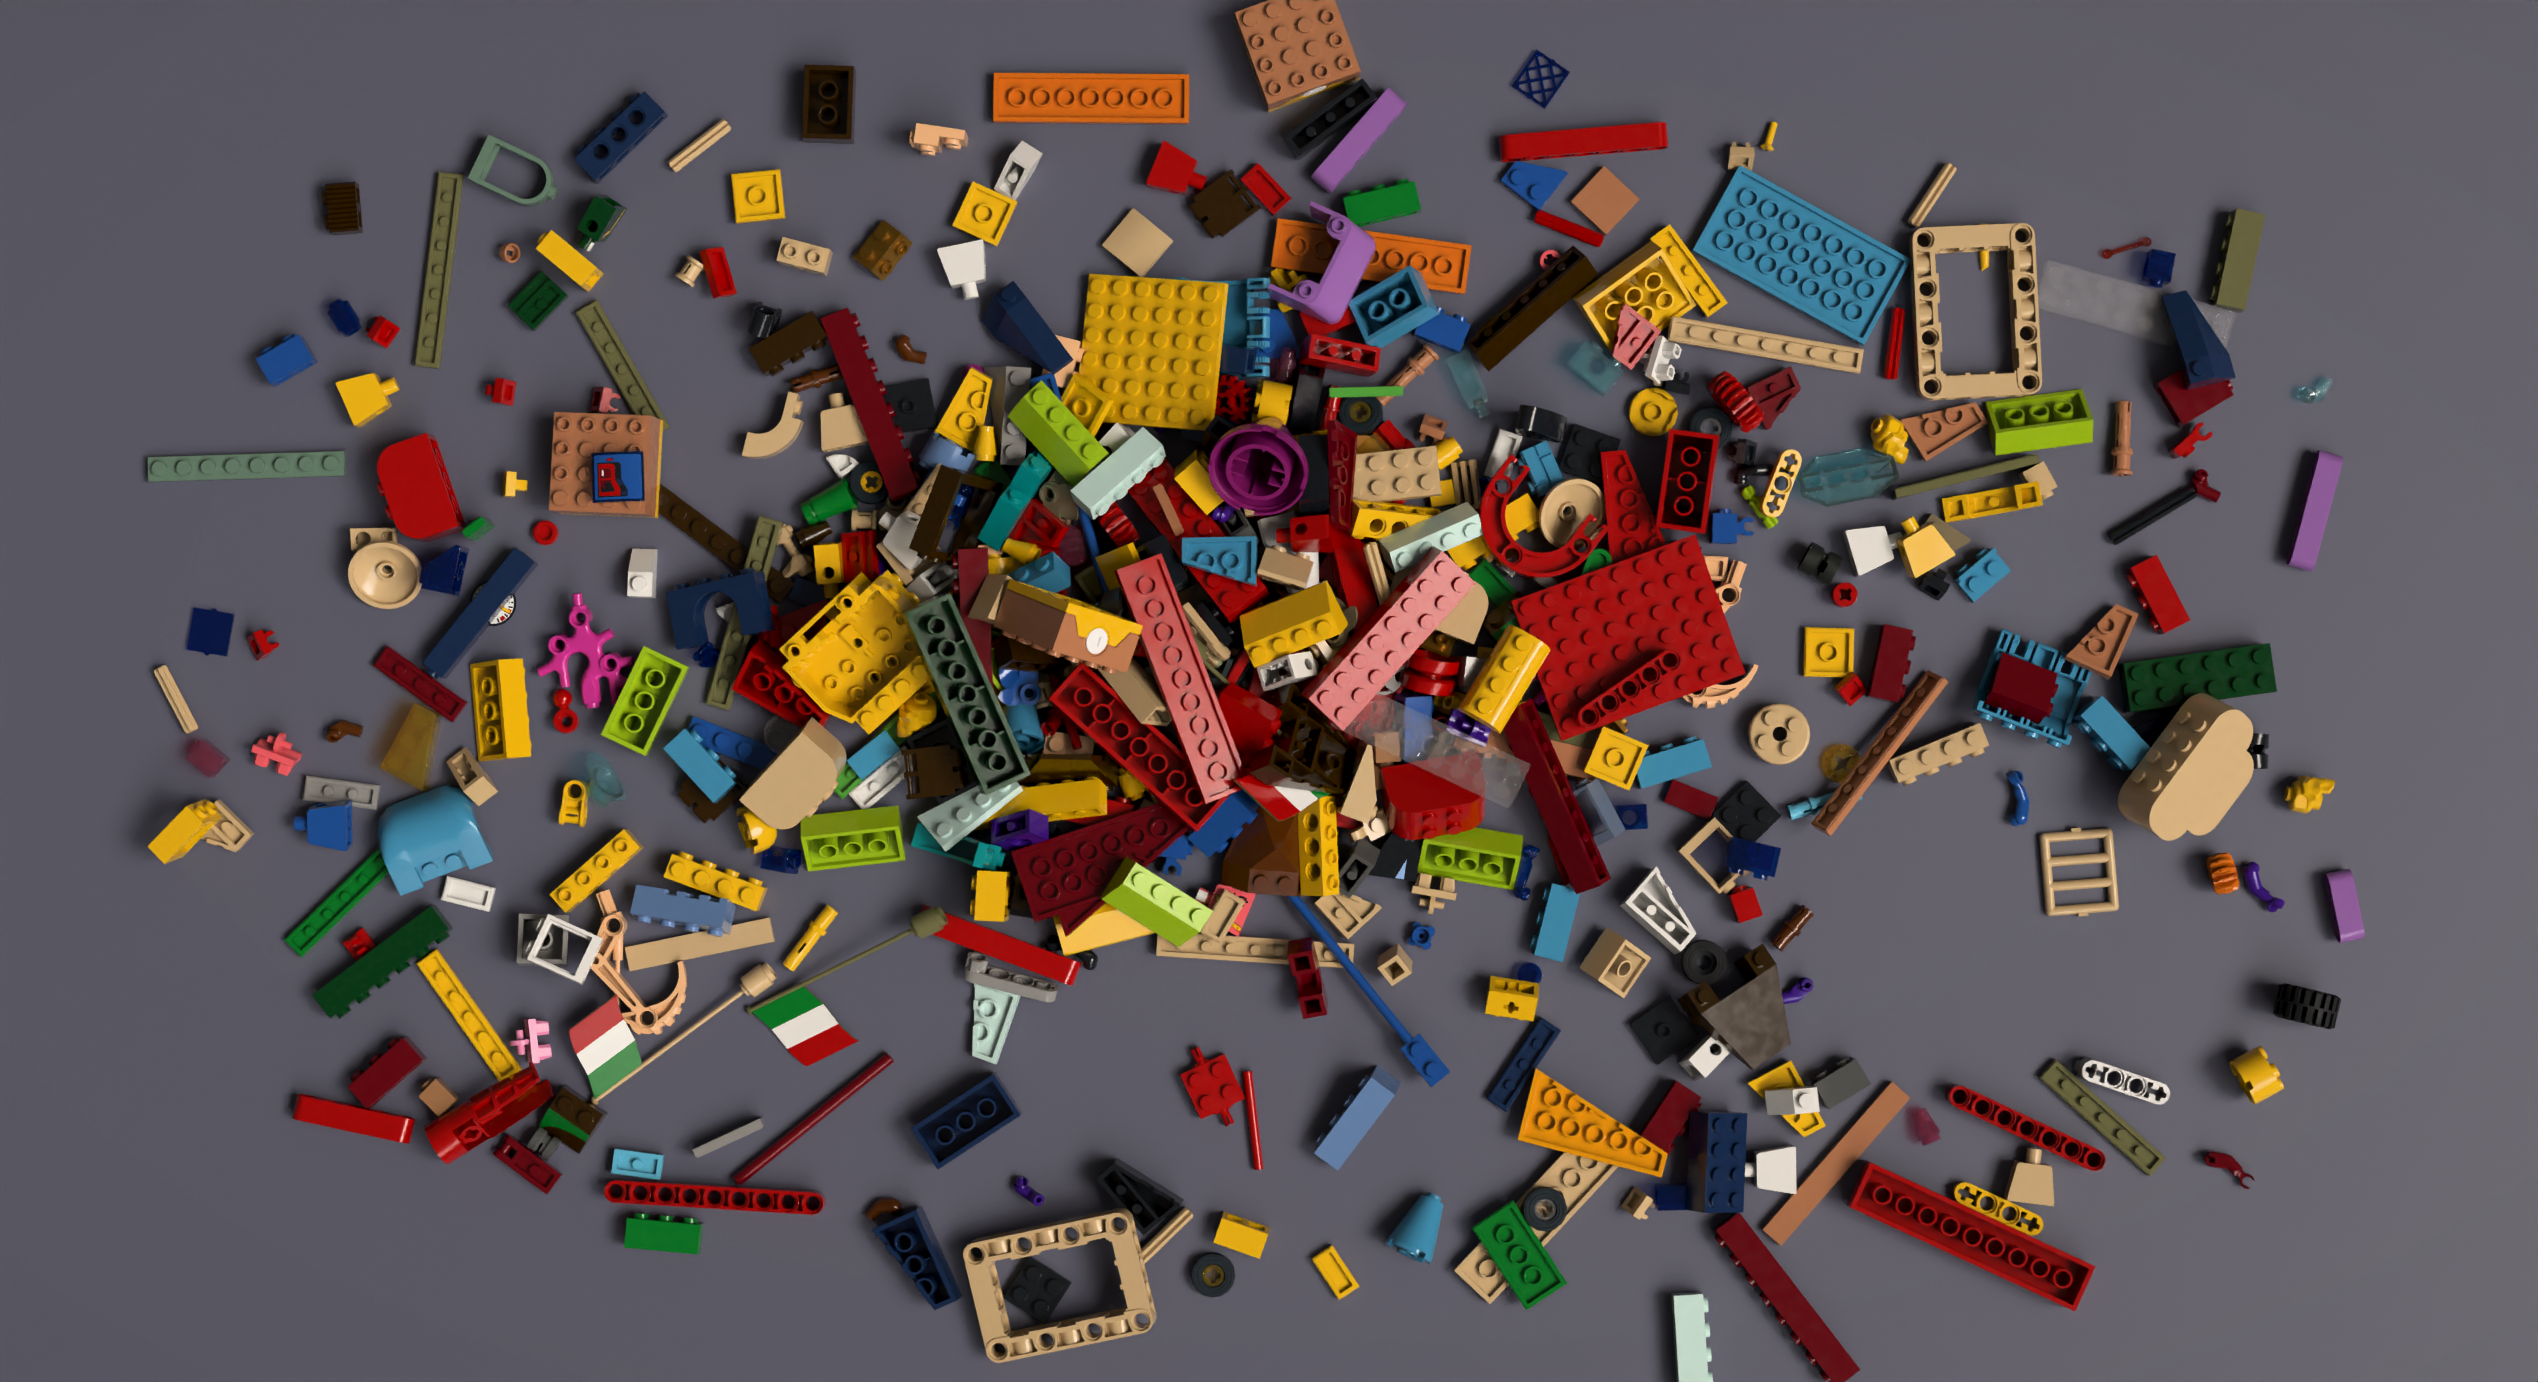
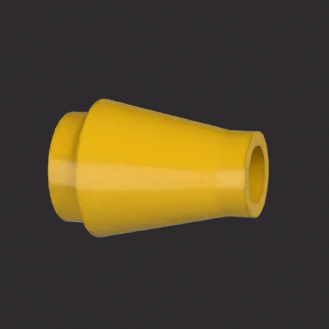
M979 425V432L973 454L976 455L975 460L994 461V456L997 455L994 426Z
M1008 538L1003 546V552L1008 553L1024 566L1039 559L1041 555V549L1037 548L1036 544Z

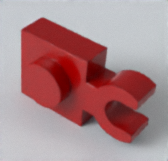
M770 605L775 630L759 633L757 636L758 641L760 639L769 648L780 647L779 622H776L778 607L777 605Z

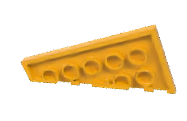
M1537 1068L1535 1069L1518 1136L1519 1141L1662 1178L1668 1153Z

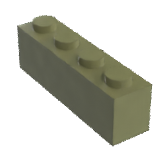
M2239 208L2231 211V214L2228 213L2225 220V228H2228L2226 238L2223 237L2219 249L2220 252H2223L2221 262H2217L2214 275L2218 277L2216 285L2212 286L2209 299L2212 300L2211 307L2238 313L2246 309L2266 214Z

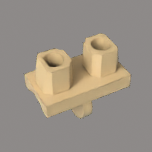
M1419 873L1415 886L1412 885L1411 893L1430 896V900L1420 898L1419 903L1420 906L1428 907V914L1433 915L1434 908L1444 909V902L1435 901L1436 897L1456 900L1457 893H1454L1455 879L1441 877L1439 890L1430 889L1432 875Z

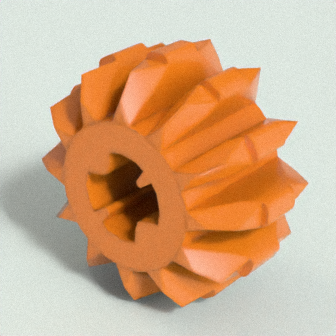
M2220 852L2207 857V872L2214 892L2219 895L2238 890V874L2232 856L2227 852Z

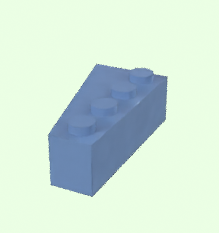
M636 885L630 914L636 917V921L650 924L651 920L660 921V926L674 928L676 924L684 926L685 931L698 933L699 929L707 930L708 935L722 937L723 934L730 935L736 905L725 898H720L718 902L717 899L706 895L694 898V895L686 892L674 891L673 894L667 889Z
M1377 1065L1369 1077L1365 1075L1357 1086L1359 1090L1355 1096L1351 1094L1343 1104L1345 1109L1342 1114L1336 1113L1330 1121L1331 1129L1328 1133L1322 1132L1314 1144L1317 1145L1314 1154L1338 1171L1395 1096L1401 1082Z

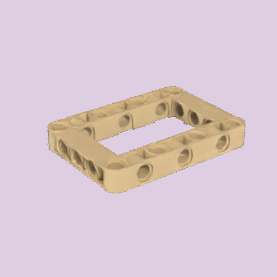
M2027 223L1923 227L1915 231L1909 238V258L1911 259L1910 278L1915 381L1918 396L1923 400L1933 401L2030 396L2039 391L2042 386L2034 229ZM2018 230L2026 235V241L2023 243L2015 238V233ZM1918 235H1924L1928 238L1929 243L1927 247H1921L1917 243ZM2007 251L2013 372L1995 373L1993 371L1983 374H1943L1940 363L1942 333L1941 322H1938L1940 292L1939 273H1936V254ZM2019 279L2027 281L2029 287L2026 292L2018 288ZM1921 284L1929 285L1931 288L1929 296H1924L1920 293L1919 288ZM2022 328H2027L2030 331V340L2027 341L2021 338L2020 330ZM1927 332L1933 336L1932 345H1926L1922 341L1923 333ZM2024 377H2029L2033 380L2032 389L2024 388L2022 384ZM1926 381H1931L1935 384L1936 390L1934 394H1929L1925 391L1924 384Z
M1117 1208L976 1238L963 1251V1258L986 1354L995 1363L1142 1334L1149 1331L1156 1321V1311L1134 1217L1125 1208ZM1114 1218H1122L1125 1222V1227H1117L1114 1223ZM1068 1227H1072L1077 1231L1078 1236L1076 1238H1072L1067 1234ZM1021 1237L1029 1240V1248L1021 1246L1019 1242ZM1106 1238L1109 1242L1112 1241L1116 1257L1114 1264L1118 1266L1121 1278L1120 1289L1124 1291L1127 1307L1011 1331L995 1261L1007 1258L1014 1260L1038 1255L1042 1251L1054 1248L1061 1250L1085 1245L1089 1241ZM972 1248H979L983 1253L982 1258L975 1257ZM1137 1314H1145L1148 1318V1323H1140L1137 1319ZM1091 1323L1097 1324L1100 1327V1333H1093L1089 1325ZM1042 1334H1050L1053 1338V1343H1046L1042 1338ZM995 1344H1003L1006 1349V1352H998L995 1348Z

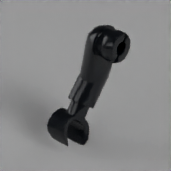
M1756 464L1738 468L1734 474L1735 484H1748V476H1770L1774 466L1772 464ZM1786 466L1785 469H1779V472L1789 474V472L1786 471L1788 466Z
M1056 935L1050 936L1045 944V950H1062L1059 937ZM1092 950L1075 953L1083 961L1085 969L1094 970L1096 968L1098 956Z

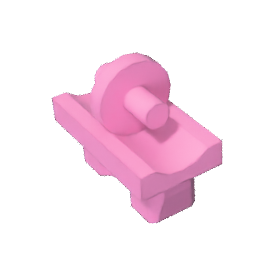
M523 1019L525 1039L523 1030H516L517 1040L510 1041V1046H517L518 1055L525 1054L526 1045L528 1063H540V1060L552 1057L550 1044L538 1045L537 1040L538 1035L549 1034L548 1021Z

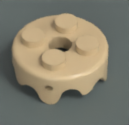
M1771 704L1761 708L1748 725V744L1751 751L1769 764L1783 765L1791 763L1805 752L1809 744L1810 728L1807 719L1798 709L1788 704ZM1776 727H1782L1786 731L1784 740L1777 741L1773 738V730Z

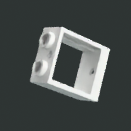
M548 914L546 919L541 918L536 928V931L539 932L536 941L531 940L525 951V954L529 955L527 960L583 985L603 943V938ZM552 924L590 941L575 974L537 958Z

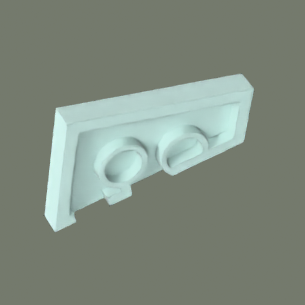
M974 984L972 1056L997 1064L1021 996Z

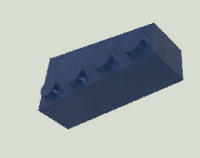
M922 1206L872 1229L875 1235L879 1236L886 1245L885 1247L889 1253L893 1254L900 1263L903 1271L914 1281L915 1286L934 1310L957 1301L962 1297Z

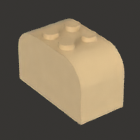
M1417 564L1396 572L1389 588L1391 593ZM1475 582L1474 587L1434 631L1445 634L1469 646L1474 645L1488 610L1487 594L1484 588L1477 582Z
M811 717L749 784L739 801L770 827L789 829L796 826L805 816L809 819L816 812L821 802H825L839 784L836 780L846 764V752L843 745Z

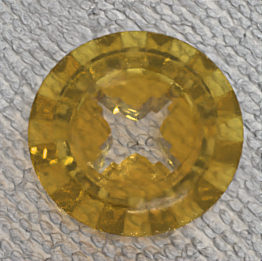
M1834 745L1823 756V771L1831 781L1842 783L1860 760V756L1857 750L1849 745ZM1835 755L1840 759L1850 757L1846 763L1849 772L1843 768L1834 771L1838 765Z

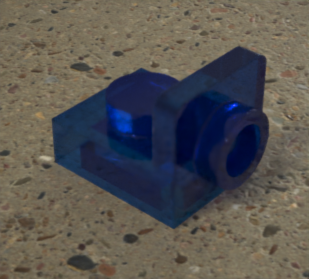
M772 845L763 851L760 868L797 874L802 862V851Z

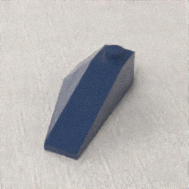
M1014 281L993 295L982 318V322L996 340L1010 346L1017 353L1028 357L1032 362L1053 375L1073 361V358Z
M2184 290L2162 296L2186 389L2190 390L2235 379L2229 353L2188 292Z

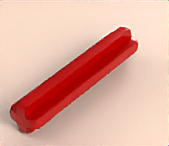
M1538 210L1534 217L1535 223L1590 245L1600 247L1603 242V234L1543 210Z
M1898 307L1891 310L1883 375L1884 379L1895 380L1898 376L1905 309Z

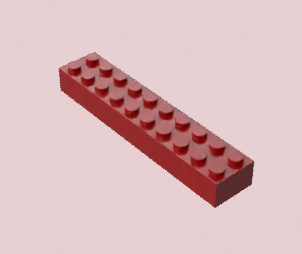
M1867 1160L1846 1204L1854 1210L2073 1311H2076L2096 1267Z

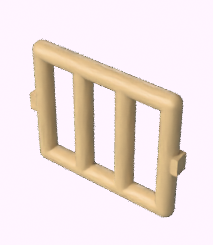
M2070 828V831L2042 833L2039 836L2045 912L2048 916L2077 914L2080 917L2088 916V913L2110 912L2119 909L2113 831L2110 828L2087 830ZM2103 838L2104 853L2051 857L2050 842ZM2105 863L2106 877L2053 881L2052 867ZM2108 888L2109 902L2055 906L2054 891Z

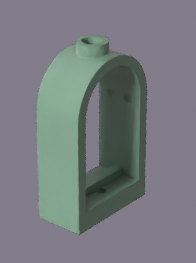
M489 134L467 178L471 182L524 207L540 206L548 199L553 200L558 192V187L555 186L554 174L547 164L541 159ZM500 148L527 159L544 169L546 185L538 196L531 199H522L485 182Z

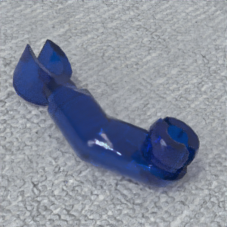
M961 484L958 493L966 497L967 500L963 507L955 505L952 510L953 513L948 517V520L954 523L952 530L958 527V519L963 517L969 507L973 496V486Z
M1531 845L1523 848L1522 856L1525 858L1521 861L1513 888L1514 896L1524 901L1529 898L1531 889L1525 886L1533 866L1532 860L1540 851L1539 848Z

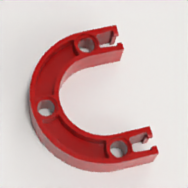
M1510 454L1491 478L1480 499L1478 514L1483 533L1481 535L1482 541L1490 555L1502 567L1517 575L1534 579L1562 575L1580 565L1592 553L1609 530V527L1605 524H1599L1596 528L1600 531L1591 540L1583 534V531L1588 523L1592 521L1595 523L1597 518L1589 513L1568 541L1557 550L1539 553L1520 546L1508 531L1505 510L1510 496L1529 472L1530 468L1526 465H1520L1518 469L1522 472L1512 481L1504 472L1510 463H1516L1518 459ZM1500 480L1506 483L1507 491L1505 493L1496 491L1495 483ZM1577 539L1582 540L1586 545L1583 553L1577 552L1574 548V543ZM1508 549H1512L1517 553V560L1514 563L1506 560L1505 553Z

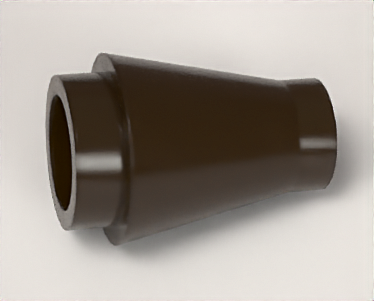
M827 520L820 523L798 528L799 531L794 533L802 550L807 548L810 550L814 545L832 534V530Z

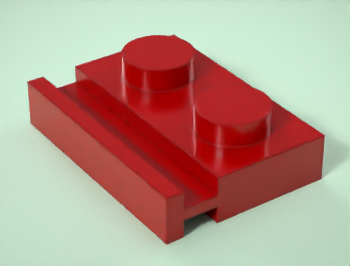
M870 530L841 534L844 583H850L861 572L869 580H875L879 576L876 531Z

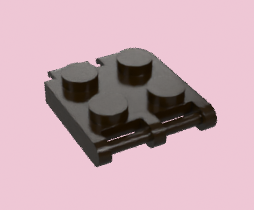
M1232 169L1194 196L1193 200L1195 202L1189 206V209L1198 221L1205 217L1208 218L1202 226L1212 239L1219 234L1223 238L1261 209L1259 204L1256 205L1247 194V188L1242 187L1235 178V172ZM1229 178L1231 179V181L1234 183V185H1235V186L1237 187V189L1239 190L1238 192L1234 189V187H1233V186L1231 185V183L1228 181ZM1242 195L1249 203V205L1252 207V209H1249V207L1243 201V199L1241 198Z
M951 745L901 750V755H904L906 770L903 774L904 778L906 777L908 788L906 800L956 794L955 789L964 788L962 771L953 772V767L961 766L960 749L951 750ZM909 755L912 756L913 772L910 770ZM911 777H914L916 794H913Z
M720 758L717 760L723 767L726 766ZM688 777L680 785L683 790L677 795L688 807H691L696 802L698 806L693 812L703 823H706L710 818L713 821L718 819L743 795L748 785H744L735 777L734 779L738 782L737 785L741 789L739 790L735 785L717 803H713L695 782Z

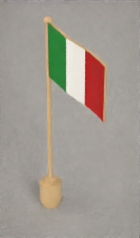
M767 962L763 965L758 964L741 977L740 991L644 1062L641 1061L635 1038L621 1014L617 994L569 1029L573 1049L590 1081L594 1094L591 1102L595 1105L599 1104L598 1101L744 993L747 996L752 995L753 997L761 994L773 985L774 980L778 978L772 967Z

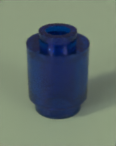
M339 299L329 305L330 310L327 314L339 333H343L345 337H348L362 328L361 320L348 300L342 301V299Z

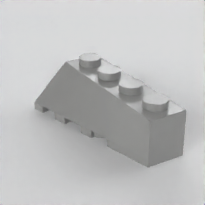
M1011 366L983 367L984 373L993 378L989 401L1000 455V465L1002 467L1019 468L1027 458L1028 438L1010 420L1008 415L1023 396L1031 390L1030 379H1032V369Z

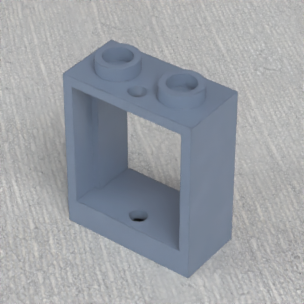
M1586 778L1574 785L1576 788L1573 790L1575 797L1587 792L1606 827L1605 830L1592 835L1597 846L1626 830L1598 778L1591 782Z

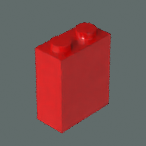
M1231 682L1221 692L1218 702L1236 748L1254 757L1256 751L1273 745L1274 741L1271 738L1281 726L1282 721L1279 719L1282 710Z

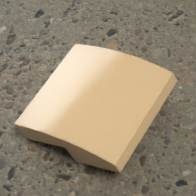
M1132 208L1102 246L1136 275L1144 277L1173 243V240Z

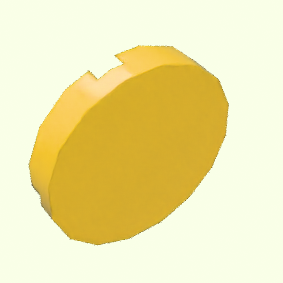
M1649 388L1639 392L1631 401L1628 410L1629 420L1634 429L1640 434L1649 437L1661 436L1667 433L1675 424L1678 416L1674 398L1668 392L1659 388Z

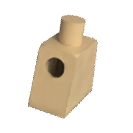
M843 393L828 395L831 409L820 412L822 451L826 453L869 444L854 404L845 406Z
M2027 1147L2026 1162L2014 1160L2003 1199L2054 1206L2052 1166L2041 1164L2042 1149Z

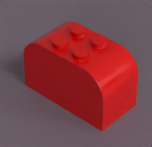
M1669 429L1656 527L1706 533L1720 435Z
M424 433L392 444L381 453L377 462V473L380 479L377 486L381 496H385L388 502L385 509L389 519L394 520L396 527L401 533L419 541L430 542L463 531L466 524L435 436Z
M1478 751L1381 768V797L1387 821L1393 833L1403 839L1418 840L1423 838L1432 839L1446 834L1455 835L1477 827L1485 816L1486 779Z

